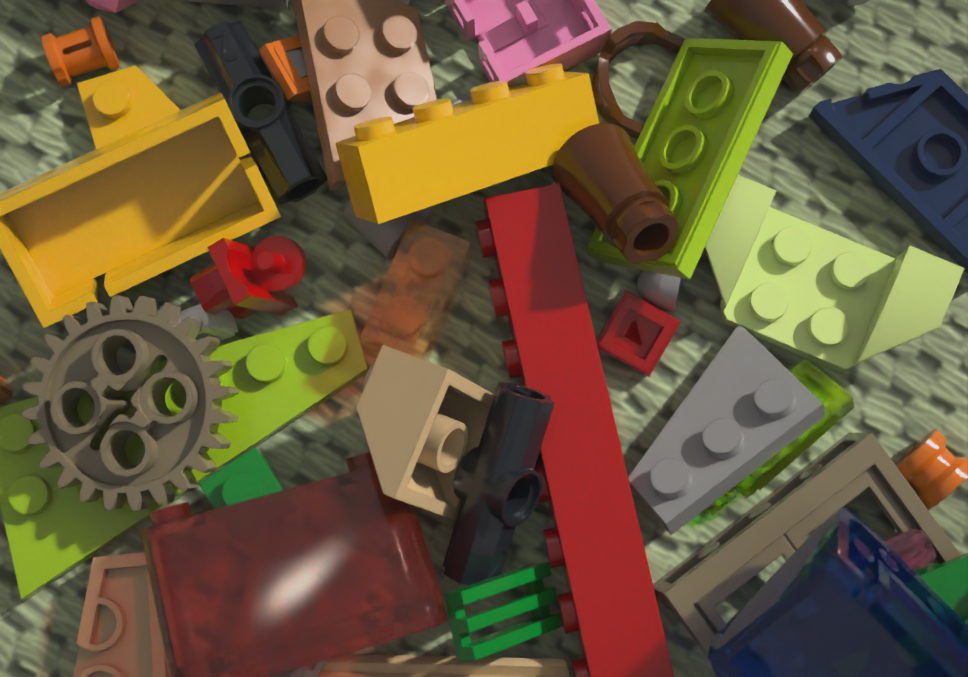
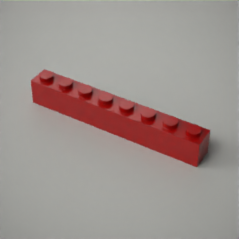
M560 183L485 198L486 219L475 221L482 258L494 256L499 279L488 281L495 317L507 316L512 339L501 342L509 379L521 377L522 386L539 390L551 396V400L555 402L538 455L540 464H535L534 471L539 474L542 481L541 495L537 504L549 503L554 526L553 528L543 529L548 561L551 568L563 567L568 589L566 593L557 594L562 625L565 634L577 632L583 657L571 661L574 677H674Z

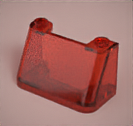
M370 452L346 458L349 471L337 474L336 476L213 510L192 514L188 501L149 512L152 525L140 528L139 532L170 677H269L419 633L448 621L442 592L414 505L383 494Z

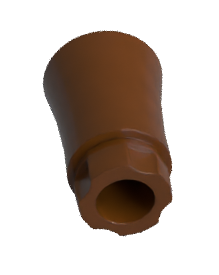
M711 0L704 10L705 13L729 30L739 40L783 42L793 53V56L782 79L798 95L804 93L843 58L839 50L830 42L831 40L825 36L828 31L809 11L802 0Z
M600 123L578 131L562 145L552 166L554 184L560 183L561 192L583 210L597 226L611 246L618 248L623 257L634 264L647 260L656 261L668 253L676 243L675 234L679 228V223L670 210L667 198L653 182L641 163L628 133L618 125Z

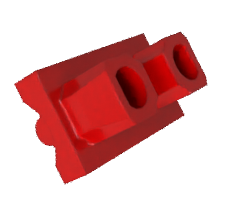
M273 235L267 237L255 247L222 238L207 247L214 264L190 278L195 294L206 313L217 314L227 308L232 316L238 319L247 318L258 311L282 315L298 307L294 297L285 292L292 290L301 282L306 272L307 261L300 245L285 236Z

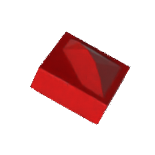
M624 289L596 338L599 350L650 377L681 321Z

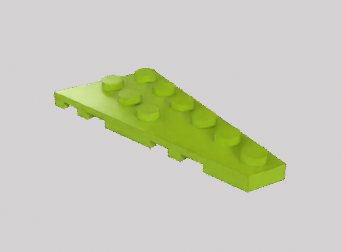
M351 309L220 345L209 356L212 361L232 362L233 367L227 373L220 376L219 381L220 386L238 388L239 394L222 400V409L238 416V420L234 423L219 424L217 432L224 436L231 445L226 449L209 448L207 454L212 458L217 469L209 473L192 469L197 486H199L198 483L252 448L258 447L267 441L270 436L303 414L306 415L366 375L368 367ZM167 360L159 362V366L155 373L161 372L163 370V368L167 364ZM178 380L169 385L165 394L166 406L174 415H177L186 403L185 389ZM87 391L80 397L77 404L78 416L84 424H87L92 419L95 410L93 398ZM127 391L124 396L130 403L129 410L125 414H135L137 410L131 403V398L135 391ZM38 396L0 407V507L21 600L30 599L45 589L48 584L75 566L78 567L96 555L99 550L172 504L159 505L151 495L148 509L132 511L128 499H126L122 509L105 510L103 494L94 502L83 503L79 501L82 482L71 488L60 489L57 483L64 467L42 469L39 463L50 451L48 444H28L27 441L33 433L41 429L40 420L23 418L22 411L39 405ZM107 431L100 433L96 438L94 447L97 450H100L101 441ZM135 432L129 436L125 446L127 459L134 466L141 463L145 453L143 440ZM173 484L174 502L190 491L183 492Z

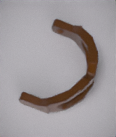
M635 21L622 26L608 37L598 57L591 84L596 107L608 123L620 126L629 136L638 139L644 125L624 116L620 110L609 84V63L619 53L634 45L655 44L678 53L685 40L684 38L665 30L658 22Z

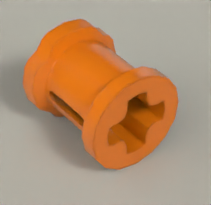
M101 16L92 18L91 26L55 37L52 33L41 36L49 65L62 88L72 85V78L106 66L111 71L121 68L112 38Z

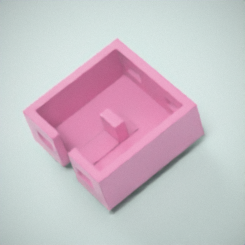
M445 0L446 6L466 41L478 39V62L489 82L507 81L508 87L526 82L525 72L530 69L561 63L565 71L599 54L611 34V28L595 0Z

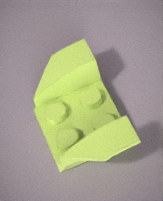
M737 176L704 248L722 298L720 308L724 324L733 328L741 325L752 336L840 373L862 363L866 359L914 340L941 326L964 271L963 267L910 245L896 259L770 207L777 190L743 176Z

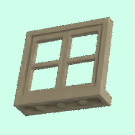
M848 433L653 584L659 600L667 609L676 614L721 677H769L802 651L800 631L756 665L714 607L778 557H783L818 607L824 609L872 588L883 587L917 559L923 567H926L933 563L939 565L961 555L873 433ZM867 489L907 546L842 596L802 539ZM953 671L914 677H946Z

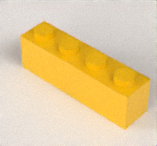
M561 63L544 65L526 71L527 81L508 87L507 81H495L470 89L472 99L452 105L451 99L444 98L419 104L413 107L415 117L401 122L393 123L392 117H381L355 125L354 131L356 136L335 142L355 217L381 224L553 165L559 149L572 135L588 126L599 124L589 73L564 72Z

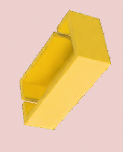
M221 92L0 193V250L43 328L63 320V317L66 315H73L86 309V303L88 302L98 303L100 286L96 277L104 273V288L109 297H112L208 252L207 247L222 238L233 240L281 217L252 156L250 155L239 160L240 157L249 154L250 151Z

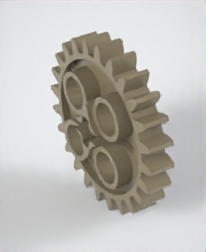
M115 295L112 296L109 312L101 303L88 302L86 303L88 322L78 316H64L63 321L69 336L63 337L46 334L44 340L54 352L50 359L31 358L30 363L43 373L41 382L23 384V390L39 397V405L22 411L23 418L40 420L41 429L27 439L28 444H48L50 451L39 463L42 469L64 467L57 483L60 489L71 488L82 482L79 501L83 503L94 502L103 494L105 510L122 509L126 499H128L132 511L148 509L151 495L159 505L174 502L173 484L183 492L194 491L198 488L192 469L203 473L214 472L217 469L214 461L207 454L209 448L226 449L230 447L231 443L219 434L217 430L219 424L234 423L238 420V416L222 409V400L239 394L238 388L220 386L219 377L233 367L232 362L211 360L209 356L217 349L221 341L219 338L211 336L196 340L203 321L189 316L178 324L180 306L165 303L157 312L156 300L154 298L139 296L133 308L129 298ZM126 340H130L136 351V359L132 368L128 372L123 373L118 367L117 352ZM164 355L167 358V364L161 372L155 373L159 366L160 357ZM178 380L185 389L186 403L183 409L177 415H174L166 406L165 394L169 385ZM87 391L93 398L95 410L92 419L87 424H84L78 416L77 404L80 397ZM127 391H135L131 398L132 405L137 409L135 414H125L130 407L129 401L124 397ZM107 431L101 441L100 450H97L94 447L96 438L100 433ZM134 432L141 437L145 446L144 457L137 466L130 463L125 453L126 442Z

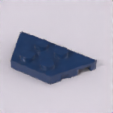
M942 69L913 76L908 82L903 84L886 83L866 89L863 95L833 103L831 99H827L815 105L809 117L968 274V94Z

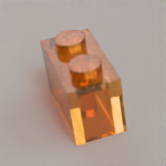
M413 219L410 220L361 334L366 351L378 355L382 345L430 361L471 263V242Z

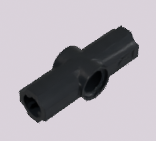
M223 21L205 30L203 37L194 44L219 93H222L243 138L280 205L288 202H298L316 193L317 189L328 181L327 176L288 107L281 87L272 78L241 21L234 23ZM270 104L275 107L272 114L266 119L256 121L247 118L250 110L257 105Z
M498 382L479 446L470 450L457 467L453 488L455 495L462 502L442 566L445 568L444 575L459 584L470 585L502 573L516 526L522 524L531 515L540 499L542 481L539 474L534 471L555 402L551 400V396L539 390L510 382Z

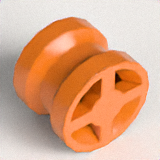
M937 429L924 436L895 464L910 486L917 492L918 497L928 510L944 500L968 477V460L965 457H955L946 448V438Z

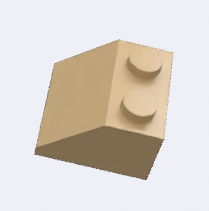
M382 345L375 363L365 375L363 392L356 408L383 494L456 521L462 500L454 493V475L463 457L470 450L479 446L494 394L445 367Z

